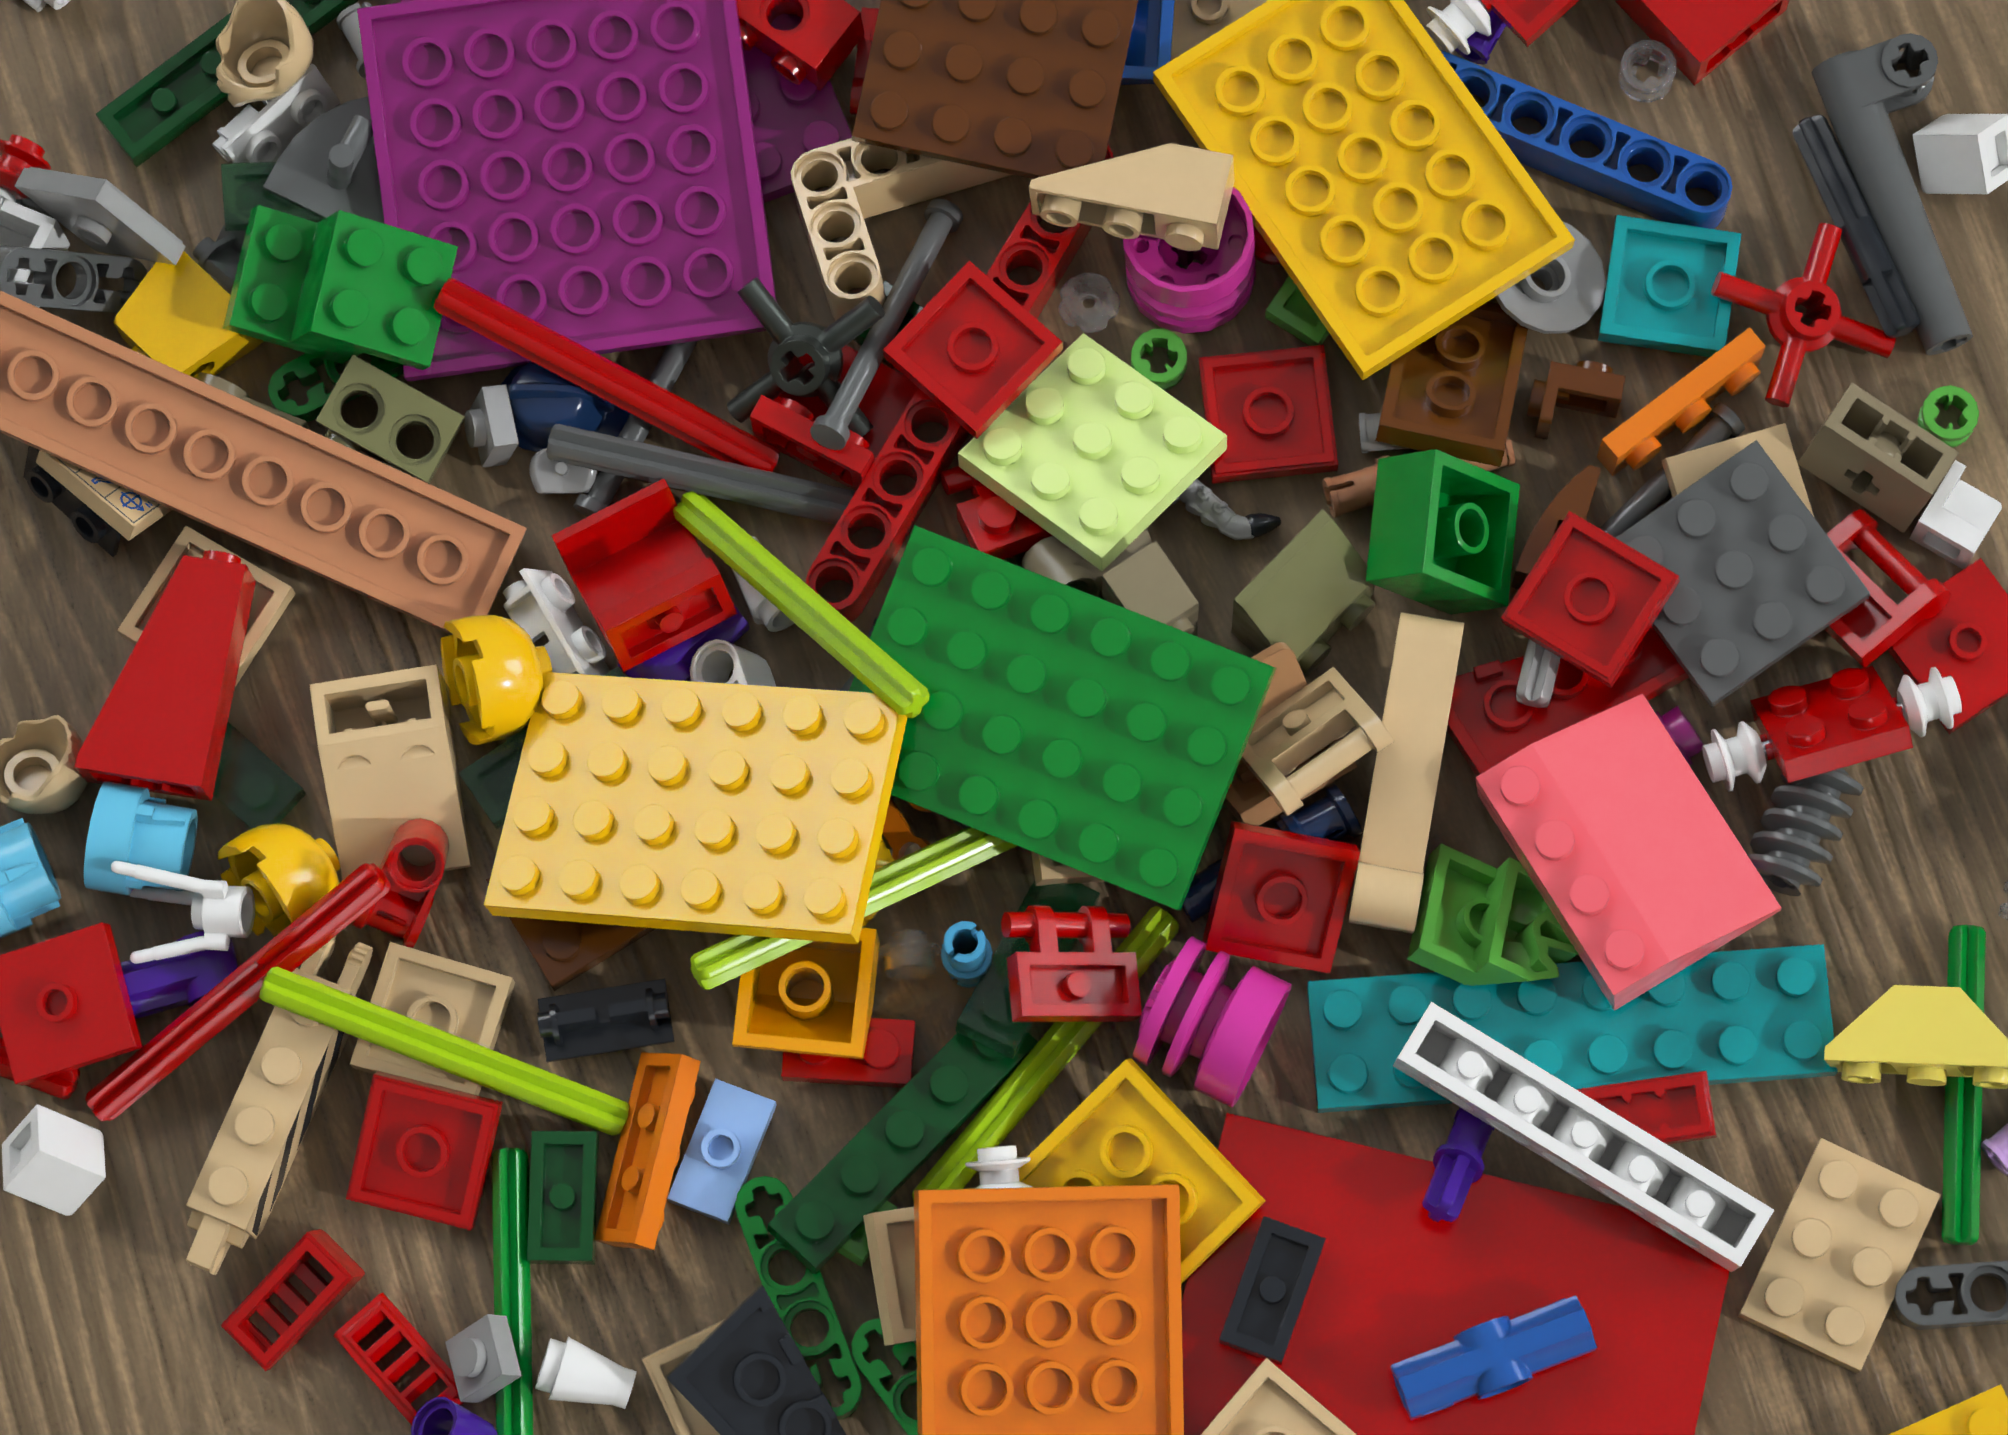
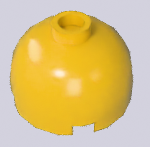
M478 615L445 621L443 627L453 635L441 637L442 668L451 706L462 704L470 721L458 723L463 735L470 744L480 745L519 733L529 724L530 717L536 712L544 692L542 674L552 672L551 661L546 648L543 645L535 647L530 635L524 628L513 620L504 617Z
M280 823L259 825L237 836L223 845L218 851V860L228 857L230 865L229 869L220 874L221 879L227 881L228 886H247L253 891L255 918L252 931L257 936L264 932L266 926L275 937L339 884L336 872L340 870V862L333 848L324 839L317 838L314 840L311 835L302 829Z

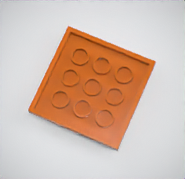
M1178 1184L914 1190L918 1435H1184L1180 1191Z

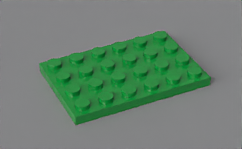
M915 525L870 637L877 646L928 689L930 696L929 701L922 707L921 713L918 716L907 718L891 795L1173 909L1181 910L1277 668ZM856 676L854 677L849 691L874 693Z

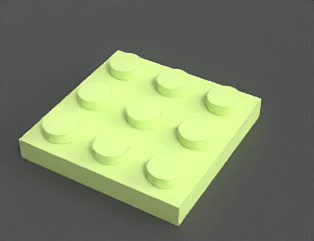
M1083 333L1027 386L978 439L974 437L958 452V462L961 469L1096 568L1103 571L1227 450V435Z

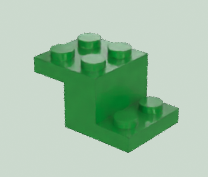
M257 205L251 209L223 329L341 364L350 360L352 355L358 356L366 353L424 370L431 365L442 314L438 313L434 308L435 300L444 283L451 278L458 246L342 210L336 211L317 223Z

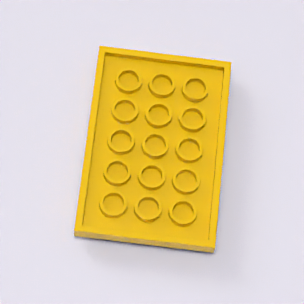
M1268 0L1153 72L1154 83L1200 149L1233 155L1235 180L1233 187L1240 191L1250 208L1254 226L1362 380L1573 248L1574 237L1404 0Z
M553 672L542 674L544 692L537 710L529 720L484 901V906L492 916L847 944L859 943L908 717L906 715L898 714L875 693Z

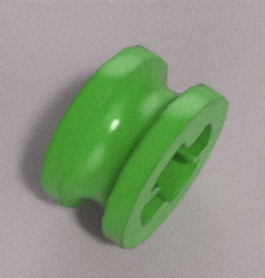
M1151 329L1142 333L1135 340L1131 350V367L1166 391L1175 387L1183 379L1187 370V349L1183 340L1174 332L1166 329ZM1154 347L1166 348L1168 359L1176 361L1172 368L1165 364L1164 373L1152 372L1150 361L1142 359L1146 352L1153 356Z
M1952 385L1939 387L1928 395L1923 406L1920 408L1917 420L1918 426L1950 447H1957L1966 442L1976 427L1979 417L1978 405L1973 396L1963 388ZM1943 404L1944 410L1947 411L1951 404L1962 412L1957 421L1959 429L1954 430L1952 423H1949L1947 429L1942 428L1936 423L1935 419L1940 412L1937 405Z

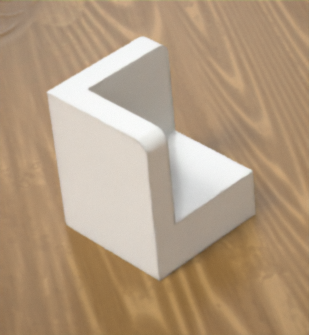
M1945 114L1913 134L1921 188L1926 194H1989L2008 181V114Z
M1955 460L1920 517L1909 539L1961 569H1965L2001 511L2002 505L1994 498L1960 480L1966 466Z
M37 1104L2 1143L3 1190L65 1216L74 1214L106 1178L103 1133L96 1128Z

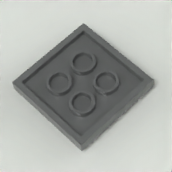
M1757 440L1616 537V539L1679 575L1680 582L1653 622L1652 627L1710 707L1722 701L1863 603L1870 596L1868 589Z

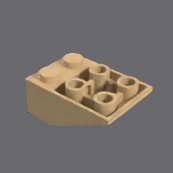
M437 664L309 684L318 751L342 879L344 880L364 863H374L380 867L397 829L407 821L419 818L435 822L442 827L448 836L449 851L444 871L471 867L447 686ZM410 845L402 850L404 858L413 865L424 866L435 860L432 852L421 845Z

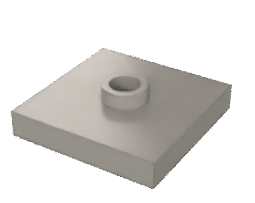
M24 167L15 184L18 190L95 251L176 265L186 247L182 244V240L107 179Z

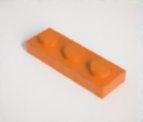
M1750 327L1605 436L1599 447L1598 460L1612 476L1627 465L1633 471L1644 466L1662 449L1663 446L1659 442L1662 438L1677 427L1682 433H1686L1705 419L1712 410L1708 405L1712 400L1726 390L1731 396H1735L1748 387L1761 373L1757 366H1759L1766 345Z
M641 1052L628 1103L629 1114L621 1131L595 1241L613 1247L655 1249L658 1233L664 1222V1209L673 1172L680 1157V1144L689 1108L695 1096V1083L701 1061L683 1054Z

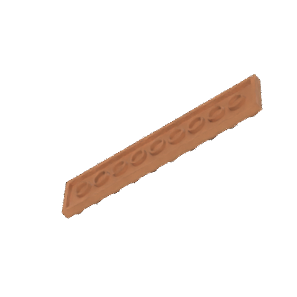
M0 291V433L450 635L453 634L443 627L445 621L489 614L526 533V527Z

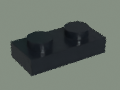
M1264 1216L1219 1343L1262 1359L1267 1358L1271 1362L1281 1365L1326 1238Z

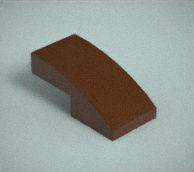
M1588 465L1573 477L1545 509L1522 551L1515 570L1512 588L1519 589L1555 534L1556 528L1561 525L1569 511L1586 520L1602 468Z

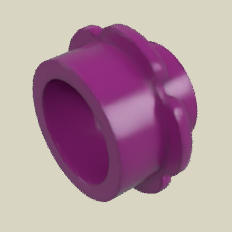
M1678 705L1662 716L1656 711V715L1689 765L1693 764L1691 757L1702 751L1704 743Z

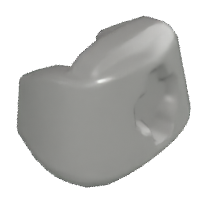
M547 448L536 452L531 458L529 474L538 494H587L595 482L597 470L550 460L547 457Z

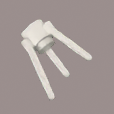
M123 861L112 862L111 870L114 873L182 889L183 891L142 886V890L133 889L129 896L151 901L190 905L193 927L204 930V936L134 951L130 955L132 963L139 964L153 960L157 961L204 950L228 951L230 937L247 938L251 934L255 918V900L250 887L228 886L227 881L204 880Z

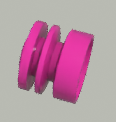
M1234 187L1218 250L1202 247L1197 251L1181 250L1172 247L1164 239L1139 235L1135 239H1123L1128 292L1138 310L1159 327L1184 334L1211 331L1231 321L1249 301L1256 280L1252 212L1243 196ZM1193 259L1200 260L1201 264L1192 261ZM1179 264L1188 266V268H1180Z
M1191 936L1180 953L1165 966L1150 993L1139 1020V1034L1133 1052V1060L1148 1066L1153 1061L1163 1042L1171 1046L1162 1067L1163 1075L1171 1078L1182 1067L1189 1055L1198 1058L1200 1063L1195 1076L1194 1090L1233 1108L1243 1093L1268 1044L1286 1004L1292 984L1253 966L1242 977L1235 989L1224 985L1230 954L1221 950L1204 975L1198 972L1206 950V943Z

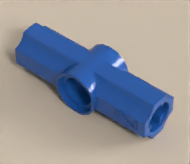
M1575 1295L1567 1299L1558 1300L1543 1308L1539 1307L1530 1313L1511 1320L1509 1316H1502L1481 1323L1455 1335V1341L1394 1363L1390 1366L1403 1406L1410 1420H1413L1420 1416L1422 1418L1427 1414L1446 1409L1455 1403L1473 1396H1477L1480 1400L1518 1387L1532 1380V1374L1593 1352L1597 1349L1584 1308Z

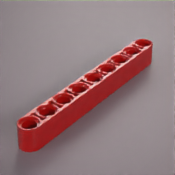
M1109 145L1105 160L1114 158ZM1030 201L986 275L1037 319L1091 230L1092 225L1077 223V225L1069 227L1061 233L1047 232L1039 225L1043 220L1041 216L1032 214ZM1020 266L1033 267L1041 274L1039 279L1030 285L1016 284L1008 277L1013 269ZM919 388L916 390L811 565L806 577V584L817 594H819L823 585L831 580H842L852 586V592L845 600L835 603L828 602L850 622L855 621L863 612L940 483V472L949 468L969 434L965 428ZM926 422H937L947 429L946 435L941 440L933 443L920 441L915 437L914 433L920 425ZM896 474L910 476L916 482L915 487L909 493L902 496L888 494L882 488L884 482ZM863 527H874L884 534L881 543L872 549L856 547L851 543V538L857 530Z

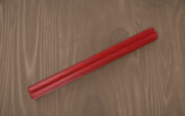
M449 278L444 283L435 300L434 308L438 313L721 461L773 472L779 460L780 451L775 446L455 278Z
M374 863L360 865L145 1044L143 1048L139 1049L87 1093L85 1101L93 1114L101 1121H111L117 1118L258 1001L264 978L272 967H280L293 972L387 894L391 884L383 871Z

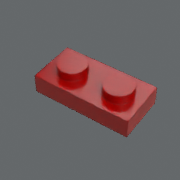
M871 1018L863 1059L783 1052L782 1080L903 1088L912 1079L915 1020Z

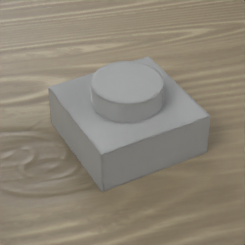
M506 384L482 387L470 410H467L465 413L467 441L471 448L478 447L482 468L506 465L519 444Z
M487 1314L445 1342L460 1402L481 1403L522 1376L507 1316Z

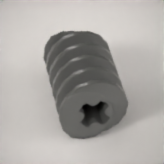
M1843 768L1790 783L1787 782L1785 776L1781 773L1780 776L1785 785L1775 787L1770 797L1775 808L1765 810L1760 820L1762 827L1766 831L1754 833L1750 846L1756 854L1748 855L1769 889L1789 896H1800L1801 893L1798 890L1800 885L1815 887L1821 885L1823 879L1809 868L1810 862L1830 864L1833 856L1819 845L1821 839L1840 841L1844 833L1829 822L1831 816L1850 819L1854 811L1839 799L1841 793L1860 796L1864 789Z

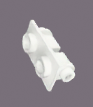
M314 64L309 66L300 80L288 91L271 100L262 101L266 106L260 112L248 104L225 127H220L217 130L220 137L212 143V146L227 162H233L249 185H252L277 162L296 134L319 115L335 108L341 103Z
M529 568L520 570L519 572L524 580L511 584L503 591L507 600L503 607L511 620L525 629L533 643L546 634L549 642L544 647L551 661L552 672L613 676L603 659L606 657L605 647L597 634L589 627L584 626L572 606L575 604L574 594L565 580L552 571Z

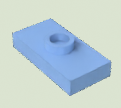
M715 1078L668 1195V1201L729 1225L736 1209L737 1193L748 1179L777 1106L776 1101Z

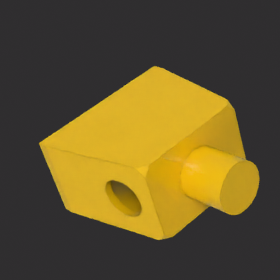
M183 251L176 265L156 262L113 321L119 334L131 347V350L193 378H196L198 373L201 372L217 375L263 342L260 339L223 329L231 295L185 251Z

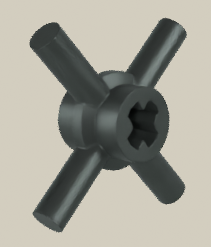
M757 277L754 278L737 293L773 338L768 351L770 371L727 403L730 414L735 420L743 423L750 418V414L761 395L774 400L784 391L799 397L818 396L825 406L829 408L841 386L838 381L843 369V353L841 348L885 316L882 305L873 296H868L827 328L812 322L793 323ZM807 353L812 357L814 363L811 362L804 366L797 357ZM859 407L848 425L849 430L859 434L861 437L874 427Z

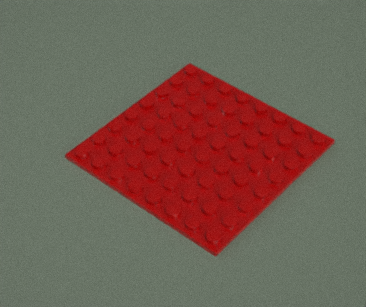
M1226 1113L1218 1151L1266 1201L1187 1278L1182 1299L1184 1435H1201L1265 1360L1219 1343L1264 1216L1326 1238L1282 1364H1273L1357 1435H1695L1729 1276L1727 1269L1625 1207L1483 1173L1479 1180L1471 1183L1459 1217L1453 1222L1443 1219L1436 1222L1428 1217L1429 1211L1422 1205L1436 1169L1432 1161ZM1575 1295L1577 1296L1592 1328L1597 1346L1595 1351L1532 1374V1380L1503 1393L1480 1400L1477 1396H1473L1455 1403L1446 1409L1427 1414L1422 1418L1420 1416L1410 1420L1395 1385L1390 1369L1392 1364L1455 1341V1335L1489 1320L1502 1316H1509L1511 1320L1563 1298L1567 1299Z

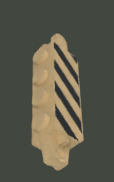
M336 936L303 962L300 969L296 968L293 971L295 974L356 997L365 972L368 969L373 947L358 942L357 945L355 944L354 949L347 956L337 984L321 978L324 968L334 951ZM274 1007L186 1204L192 1210L187 1226L197 1230L186 1258L187 1263L191 1266L216 1275L230 1245L242 1249L248 1237L257 1239L262 1232L349 1034L280 1007Z

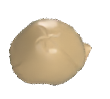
M237 0L227 25L216 39V47L222 60L216 68L217 86L221 92L228 94V101L233 107H241L247 103L276 98L296 84L309 68L314 56V40L299 12L286 0Z
M54 715L46 719L20 721L17 723L16 734L13 738H2L0 740V802L10 809L27 814H53L66 810L78 801L88 782L76 770L75 762L84 742L76 730L64 718Z

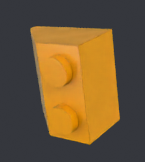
M862 928L858 944L813 941L740 975L732 1041L733 1047L863 1059L873 1010L880 949L877 929Z

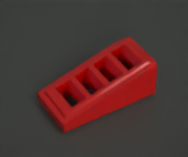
M322 1229L308 1231L228 1316L221 1326L265 1371H268L365 1275V1272ZM312 1256L334 1277L330 1283L307 1262ZM294 1274L317 1296L311 1303L288 1281ZM276 1294L298 1316L293 1323L268 1300L271 1296ZM255 1312L280 1335L274 1343L249 1320Z
M383 1292L378 1294L334 1333L333 1337L411 1425L417 1414V1410L411 1403L440 1378L448 1387L437 1397H446L460 1406L464 1403L460 1402L453 1371ZM388 1318L394 1326L364 1351L358 1343ZM406 1338L412 1347L387 1369L382 1371L376 1363ZM424 1359L430 1367L400 1392L394 1383L419 1361Z

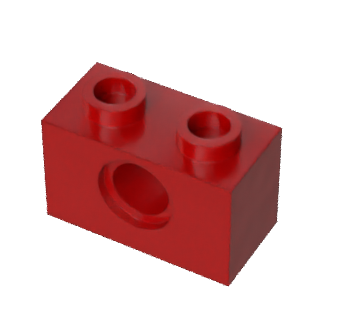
M736 0L743 49L751 51L755 46L772 58L771 65L774 69L796 85H800L804 79H807L817 86V90L821 91L865 35L861 12L844 0ZM785 13L796 15L802 19L797 27L788 31L777 30L771 26L776 17Z

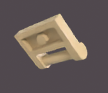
M1332 667L1256 720L1241 760L1273 797L1284 814L1289 816L1303 806L1301 801L1303 797L1372 749L1379 753L1394 743V740L1375 712L1341 674ZM1354 726L1357 727V729H1355L1353 732L1345 736L1343 739L1332 745L1330 748H1328L1320 755H1318L1317 757L1309 761L1307 764L1299 768L1297 771L1289 775L1287 778H1285V775H1288L1292 771H1294L1298 767V765L1309 759L1311 756L1319 752L1321 749L1329 745L1334 740L1346 735Z

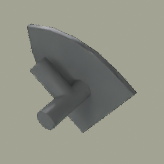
M368 96L347 101L319 115L296 134L278 158L263 189L323 219L338 210H342L385 224Z

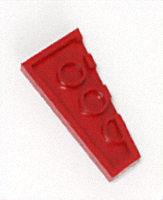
M1652 626L1612 688L1561 658L1550 704L1546 708L1527 706L1517 701L1516 690L1525 656L1502 663L1496 660L1475 666L1472 672L1456 676L1447 732L1477 777L1536 741L1642 693L1647 701H1650L1689 677Z

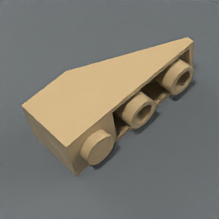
M1169 143L1031 179L1029 185L1032 214L1040 215L1046 222L1061 227H1073L1077 223L1102 227L1108 234L1123 239H1135L1139 235L1164 239L1172 247L1181 250L1197 251L1202 247L1218 250L1235 182L1234 160L1231 154Z

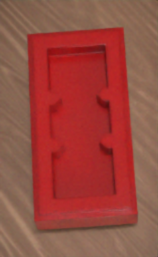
M1707 1071L1577 1089L1667 1145L1717 1138Z

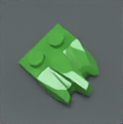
M1442 843L1429 854L1415 931L1412 933L1407 960L1464 985L1476 986L1559 977V970L1555 963H1566L1578 954L1520 861L1509 857L1498 868H1495Z

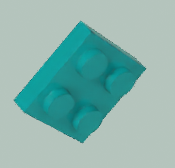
M1617 215L1614 224L1598 341L1711 357L1726 345L1732 302L1711 295V290L1715 278L1720 271L1736 277L1742 233Z

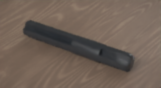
M1815 115L1800 120L1799 124L1793 128V137L1834 225L1842 229L1841 240L1885 335L1892 339L1913 332V329L1919 325L1920 318L1826 117Z

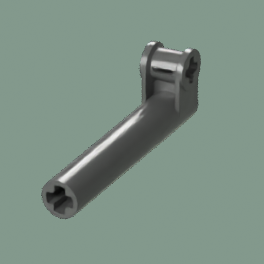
M1909 33L1861 50L1838 54L1820 63L1811 73L1853 177L1920 318L1916 331L1927 355H1936L1965 344L1971 340L1973 334L1888 115L1889 113L1920 103L1926 99L1932 90L1938 64L1937 51L1932 43L1923 36ZM1906 63L1909 70L1919 69L1918 76L1910 78L1906 70L1896 71L1898 64Z

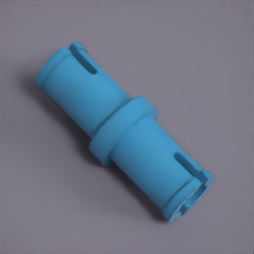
M969 921L957 922L949 927L941 949L943 967L952 980L954 978L958 980L957 985L966 988L976 987L984 982L988 976L993 957L991 944L983 930L977 931V924Z

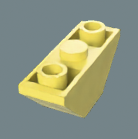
M1893 985L1828 1043L1824 1050V1060L1830 1067H1837L1838 1072H1842L1841 1079L1847 1082L1874 1084L1881 1082V1074L1907 1075L1908 1083L1920 1086L1946 1085L1947 1076L1973 1077L1972 1084L1977 1087L1989 1089L2008 1088V1038L1960 987Z

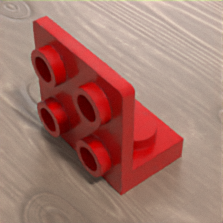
M847 345L841 348L843 353V369L838 379L840 384H842L858 353L857 350ZM807 353L798 357L799 362L804 366L811 362L814 363L812 357ZM881 363L858 406L874 427L863 437L850 430V437L845 447L840 450L828 449L817 443L811 436L810 429L818 416L825 415L828 410L818 396L799 397L784 391L773 401L761 395L750 414L753 434L757 438L775 446L780 452L856 491L918 387L903 374Z

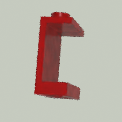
M664 478L551 535L571 579L623 672L738 614L711 557L708 559L705 557L693 534L675 519L673 511L677 503Z

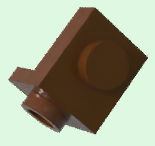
M1551 361L1547 380L1534 379L1527 416L1538 418L1535 437L1548 439L1555 406L1616 418L1626 376L1614 374L1610 366L1595 361H1579L1576 363V366Z

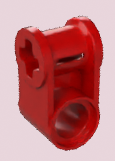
M419 818L409 820L397 829L379 867L391 884L390 890L356 918L352 926L362 929L365 925L371 926L402 939L403 946L414 948L433 904V896L443 877L448 856V836L441 826L431 820ZM410 845H421L432 852L435 860L424 866L413 865L404 858L402 850Z

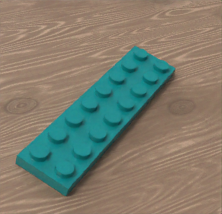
M1824 944L1711 952L1615 1011L1583 961L1555 963L1559 970V977L1476 986L1464 985L1437 972L1307 981L1317 1113L1452 1104L1448 1099L1393 1067L1397 1057L1431 1002L1576 1090L1707 1071L1709 1085L1835 1076L1838 1072L1837 1067H1830L1824 1060L1825 1046L1834 1039Z

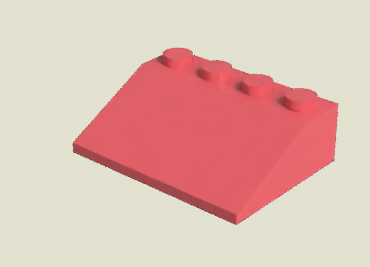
M1643 693L1536 741L1475 777L1478 797L1614 1011L1781 911V906Z

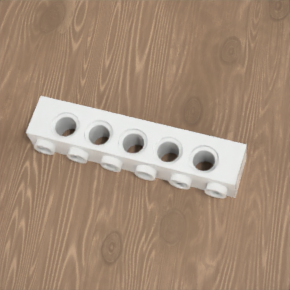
M1433 1002L1426 1009L1393 1067L1730 1272L1742 1266L1774 1212V1209Z

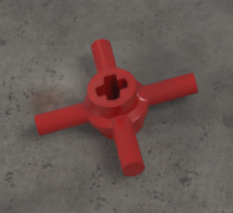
M1828 223L1818 224L1803 276L1784 282L1775 291L1721 271L1713 283L1711 295L1765 314L1772 337L1781 344L1765 396V401L1772 405L1789 407L1805 353L1820 350L1833 339L1884 358H1888L1894 348L1896 338L1891 339L1881 329L1842 316L1837 295L1826 285L1842 235V229ZM1799 304L1807 308L1804 317L1813 320L1808 326L1800 321L1803 313L1795 311V307Z

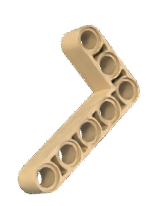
M852 138L802 154L793 164L791 170L792 184L803 227L835 320H838L868 296L876 298L882 306L886 300L880 266L864 219L1012 174L852 141ZM880 169H891L890 171L882 174L874 173ZM826 186L831 187L830 189H828V190H826V191H821V192H815V191H814V190H816V189H818V188H820V187H826ZM837 237H848V239L842 242H830ZM853 288H866L857 294L846 293Z
M1404 612L1400 613L1382 723L1389 731L1394 743L1376 755L1348 923L1411 934L1415 931L1424 878L1423 867L1464 622Z

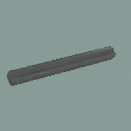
M555 424L552 427L546 449L547 457L553 461L655 483L664 478L669 487L694 491L703 495L835 525L855 494L852 490L563 424Z

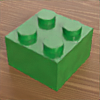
M1437 449L1378 459L1366 582L1450 615L1508 607L1520 484Z

